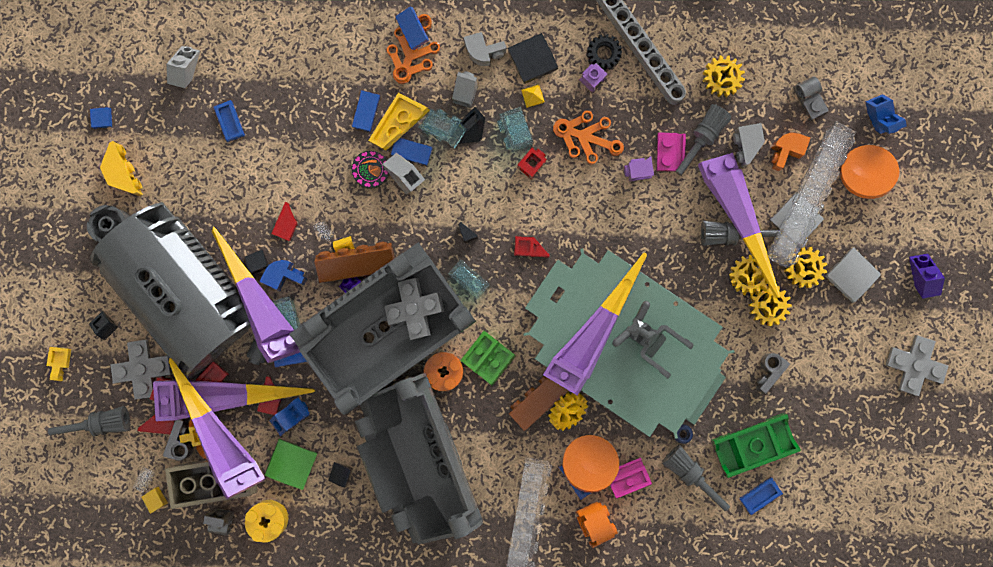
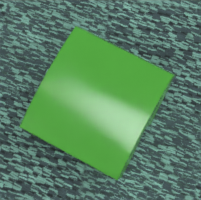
M483 331L460 361L493 386L516 355L487 332Z
M278 439L264 475L303 490L317 452L300 447L292 442Z

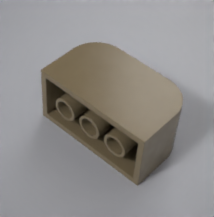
M207 459L179 464L165 469L171 509L247 497L258 492L257 485L226 499L220 486L215 481Z

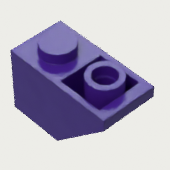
M929 254L909 257L914 285L922 299L940 296L945 277Z

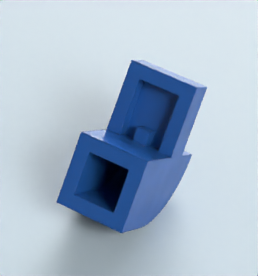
M882 94L865 101L869 118L874 129L879 134L884 132L889 134L895 133L899 129L906 127V119L895 114L893 100Z
M278 260L271 263L265 269L259 282L281 291L286 278L305 285L307 278L303 277L304 272L293 268V271H291L294 263Z
M298 397L286 408L275 414L269 421L278 434L282 436L308 417L310 412L306 403Z

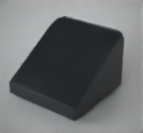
M462 222L458 224L465 243L478 239V235Z
M263 250L245 256L247 268L251 274L262 271L269 266Z
M104 311L89 323L95 335L103 340H106L118 328Z
M334 462L328 481L345 488L353 468Z

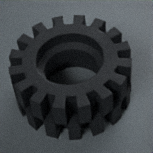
M601 34L598 38H593L587 50L588 62L593 65L597 63L604 71L613 69L618 64L622 55L621 45L619 46L618 39L615 41L614 36L608 37L609 34H605V36ZM603 46L611 50V57L605 60L597 55V50Z

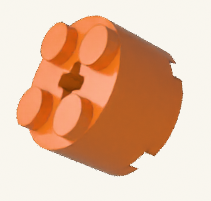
M440 352L428 359L424 367V373H426L433 389L449 391L461 382L464 369L457 356L448 352ZM446 366L449 374L442 377L439 369H443Z
M596 501L575 512L578 515L577 520L584 536L590 537L592 540L588 542L592 548L613 539L618 534L615 525L610 523L608 519L610 513L605 505L602 506L600 502Z

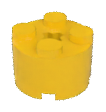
M271 499L263 500L246 513V531L256 542L273 541L286 529L289 520L288 512L277 501ZM264 519H269L270 522L265 523Z

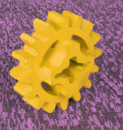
M720 55L718 61L713 58L711 64L708 63L706 65L708 70H704L703 75L707 77L703 79V82H708L705 88H711V94L717 92V96L720 97L724 93V96L728 97L730 93L734 95L737 92L736 89L739 90L742 87L740 83H743L745 78L741 76L745 71H740L742 64H735L736 58L730 61L729 55L726 59H723L722 55ZM728 71L725 79L720 82L723 73Z
M800 247L799 251L797 249L792 251L794 255H787L790 261L784 262L788 266L784 272H789L786 278L793 279L792 285L799 283V288H803L804 285L806 288H811L812 284L814 286L819 285L817 280H824L822 274L827 273V271L823 267L827 263H822L825 256L819 257V250L812 252V247H808L807 250L805 247ZM801 255H808L806 259L799 258ZM804 264H807V267H806V268L808 269L807 271H804V269H805V267L803 266ZM806 275L812 277L810 280H803Z
M749 255V259H745L742 256V262L735 261L736 267H731V272L733 273H730L729 276L732 279L731 284L736 286L737 292L742 290L744 296L747 292H750L752 297L754 292L760 295L761 289L768 290L766 285L768 283L760 268L756 267L758 265L755 259L752 258V255ZM751 270H752L753 275H752V277H751L752 280L750 281V274H751Z
M768 285L767 291L761 289L760 295L754 292L756 296L749 297L753 301V303L748 304L749 307L753 308L749 313L756 315L753 319L754 321L760 319V325H764L766 322L767 326H772L773 322L775 325H779V319L785 321L784 315H790L787 308L792 307V305L787 304V301L791 298L785 297L786 291L783 290L779 291V301L775 298ZM763 294H765L764 299L761 302H758L760 297ZM767 303L773 304V308L767 307ZM759 309L764 312V316L759 312ZM781 309L780 313L776 316V312Z
M566 393L564 398L561 396L560 400L554 402L555 407L550 409L552 413L548 415L550 418L549 422L557 430L561 429L562 431L566 427L570 429L573 424L576 426L577 422L582 420L581 416L586 414L584 409L588 408L586 404L588 401L580 393L578 396L574 393H571V395Z

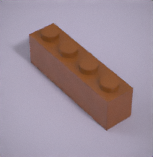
M379 242L374 246L360 245L356 249L342 248L332 253L323 251L316 255L314 262L319 283L371 275L395 257L392 243Z
M543 376L538 381L540 385L534 389L532 386L524 394L526 398L521 402L517 400L510 406L512 410L509 415L525 431L569 390Z

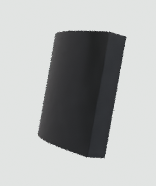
M542 33L508 48V52L524 84L558 70V65Z

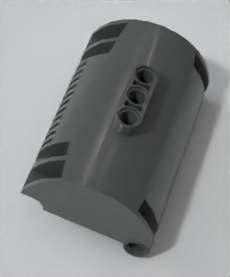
M163 202L148 206L122 221L92 251L90 261L93 266L100 268L102 277L166 355L176 363L179 369L184 370L186 373L185 377L188 380L198 378L200 376L199 373H203L208 365L247 333L251 327L237 287L179 217L174 216ZM147 271L150 275L148 281L145 279V273ZM159 287L162 288L161 296L157 293ZM171 302L175 304V310L173 312L170 309Z
M418 242L308 319L289 335L335 399L334 402L340 412L346 415L457 334L474 324L476 320L462 304ZM419 278L422 296L440 292L444 312L427 316L431 335L410 340L406 321L390 325L389 331H382L380 323L387 321L384 306L402 302L398 282ZM366 332L374 334L373 342L365 341L364 335Z
M426 373L397 382L393 386L376 392L360 404L364 418L356 420L355 424L360 437H365L366 442L358 445L357 448L382 513L390 509L393 510L391 518L396 531L400 532L408 529L413 544L418 543L419 545L450 537L458 539L483 524V519Z

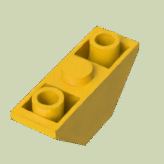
M114 141L109 142L100 166L107 184L137 196L143 195L140 190L143 188L142 184L133 175V172H135L134 167L125 158V155H127L125 148Z

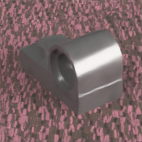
M815 76L793 87L810 121L829 111L820 95L822 92L821 83Z
M775 353L765 354L761 358V367L768 373L767 375L763 374L757 381L758 386L756 389L761 393L766 394L790 365L787 360ZM771 357L775 360V365L772 368L768 365V360Z
M175 420L163 453L164 457L183 460L192 455V444L190 442L180 443L179 435L188 433L189 426L187 424L189 420ZM180 445L185 448L184 455H181L178 451Z
M215 508L205 515L203 524L208 525V532L228 536L231 530L229 526L230 523L232 524L234 511Z

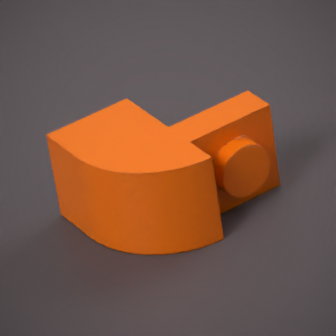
M787 133L775 141L771 149L778 152H775L771 159V163H774L772 169L782 170L788 155L798 159L803 157L806 153L810 137L799 133Z

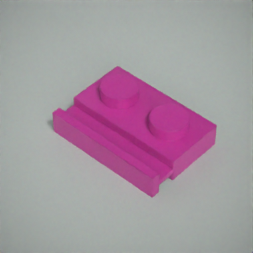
M658 132L656 171L675 172L685 158L686 134Z
M638 458L619 466L618 474L610 485L616 499L652 485L642 459Z

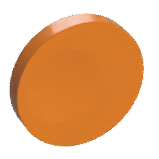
M864 145L853 149L846 155L841 165L840 176L844 186L852 194L861 198L875 199L888 194L894 188L899 178V165L895 157L886 149L875 145Z
M595 435L581 436L572 441L565 450L562 461L563 472L569 483L578 490L589 493L599 492L609 487L615 480L619 471V457L615 448L604 438Z

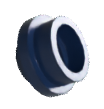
M682 424L677 431L678 438L675 440L681 444L690 442L693 437L692 429L688 425ZM682 430L686 432V436L683 438L679 435Z

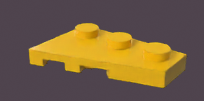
M398 93L368 141L386 151L430 110L426 106Z

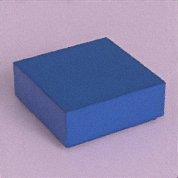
M111 108L90 109L91 128L112 127Z

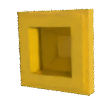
M540 85L521 90L526 108L545 103Z

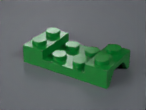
M782 413L756 425L711 439L724 476L730 478L800 452L801 449L794 440L788 425V415Z

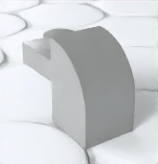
M482 32L464 37L467 54L477 65L490 66L491 57L499 59L506 53L504 41L486 46Z

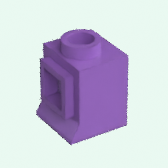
M595 63L594 65L591 64L582 73L579 80L593 93L595 87L601 81L604 82L608 74Z
M651 156L647 160H644V158L630 160L628 165L624 166L625 177H629V181L652 178L654 171Z

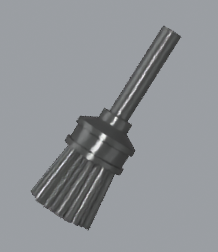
M716 104L710 105L702 123H699L693 131L695 144L675 171L678 175H683L701 147L704 148L705 145L714 144L715 139L719 137V133L731 121L729 112Z
M704 220L701 223V245L703 246L723 243L725 246H736L739 240H743L733 223ZM760 230L762 237H780V230Z
M125 406L105 412H91L88 419L84 420V422L48 428V434L51 436L85 430L86 432L90 431L92 436H98L100 434L105 435L107 432L130 431L129 412Z
M680 444L673 448L663 459L662 464L678 475L679 479L686 486H699L724 511L730 508V505L704 481L705 478L702 476L704 468L700 467L696 461L693 462Z

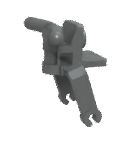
M644 301L632 321L633 324L616 337L612 344L618 347L630 337L644 347L640 352L642 359L668 379L671 374L648 357L652 358L666 341V337L662 334L663 331L669 333L689 349H692L694 344L688 339H684L667 325H661L658 330H654L646 322L643 323L642 321L650 307V303Z

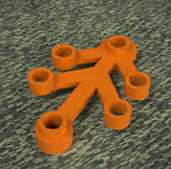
M427 14L419 15L420 23L423 21L428 22L427 26H422L424 31L429 30L432 26L430 16ZM398 27L395 29L394 35L399 40L405 55L403 64L398 56L396 45H389L387 53L391 56L395 65L393 71L394 80L399 84H405L410 81L413 74L423 70L430 71L433 67L430 59H424L422 63L411 66L412 61L430 53L437 54L440 51V45L434 41L426 47L412 50L404 34L402 36L396 35L398 31H402ZM437 45L438 49L433 51L431 46ZM390 48H395L396 52L390 53L389 50ZM429 62L431 65L425 68L424 63ZM400 72H405L406 76L401 78L399 74Z
M584 111L581 116L570 121L566 119L557 120L553 126V131L556 136L564 139L571 158H577L580 154V149L574 145L571 136L578 138L586 155V161L590 165L597 162L598 156L592 151L589 142L608 149L609 153L613 156H619L624 150V145L619 140L611 142L592 135L599 130H606L610 127L611 120L608 117L601 118L600 122L583 130H578L574 127L582 123H590L593 119L591 111ZM589 114L591 118L586 120L584 115ZM606 120L608 126H603L601 122ZM561 125H565L566 130L561 131L559 127ZM613 145H619L620 149L614 150ZM576 149L578 154L572 155L571 150ZM591 155L595 157V161L593 162L589 160V156Z

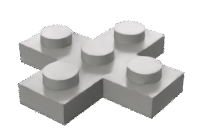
M419 278L398 282L402 302L384 306L388 325L406 321L410 340L430 336L427 316L444 312L441 293L437 292L422 296Z
M915 335L910 353L891 347L885 366L903 371L898 390L919 396L924 379L939 384L944 383L948 365L930 360L936 341Z
M148 340L127 342L129 362L110 364L113 383L132 381L134 400L149 398L153 390V377L172 375L169 357L151 358Z

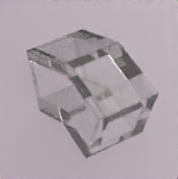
M322 221L313 225L317 236L330 243L335 232L328 229L326 222Z
M143 467L136 478L133 488L144 493L150 487L156 475L155 472Z

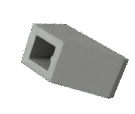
M181 46L166 64L167 84L186 88L194 76L200 50Z
M466 71L463 73L458 72L452 97L453 103L471 108L478 87L477 77H474V74Z
M761 123L738 127L735 133H733V141L735 145H738L739 151L736 154L737 161L741 163L742 167H746L751 163L765 142Z
M398 153L382 164L405 194L411 192L425 180L414 165Z

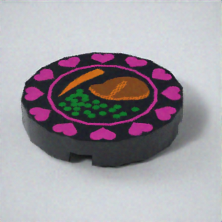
M376 151L360 153L352 164V175L355 181L361 187L367 189L380 187L387 181L389 173L382 166L387 161L386 158Z

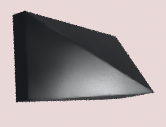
M474 107L448 134L457 144L479 142L482 140L485 117Z

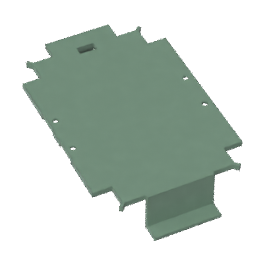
M583 248L580 249L581 256L572 269L557 260L525 307L526 310L538 317L531 330L523 333L524 336L530 335L543 344L535 360L548 367L553 357L590 319L633 266L609 250L601 261L597 263L584 254ZM639 271L595 368L581 391L650 437L660 423L673 432L676 439L678 438L677 431L685 419L695 425L726 378L720 373L721 365L728 354L735 352L734 350L728 351L714 341L723 328L721 325ZM559 286L565 292L558 302L555 303L550 298ZM644 301H648L650 307L642 321L643 323L646 322L654 330H658L661 325H667L684 339L686 338L694 344L693 348L689 349L669 333L663 331L662 334L666 337V341L652 358L648 357L671 374L668 379L642 359L640 352L644 347L630 337L618 347L612 344L616 337L633 324L632 321ZM675 301L678 302L677 306H674L673 304ZM611 399L613 401L612 404H608V400Z

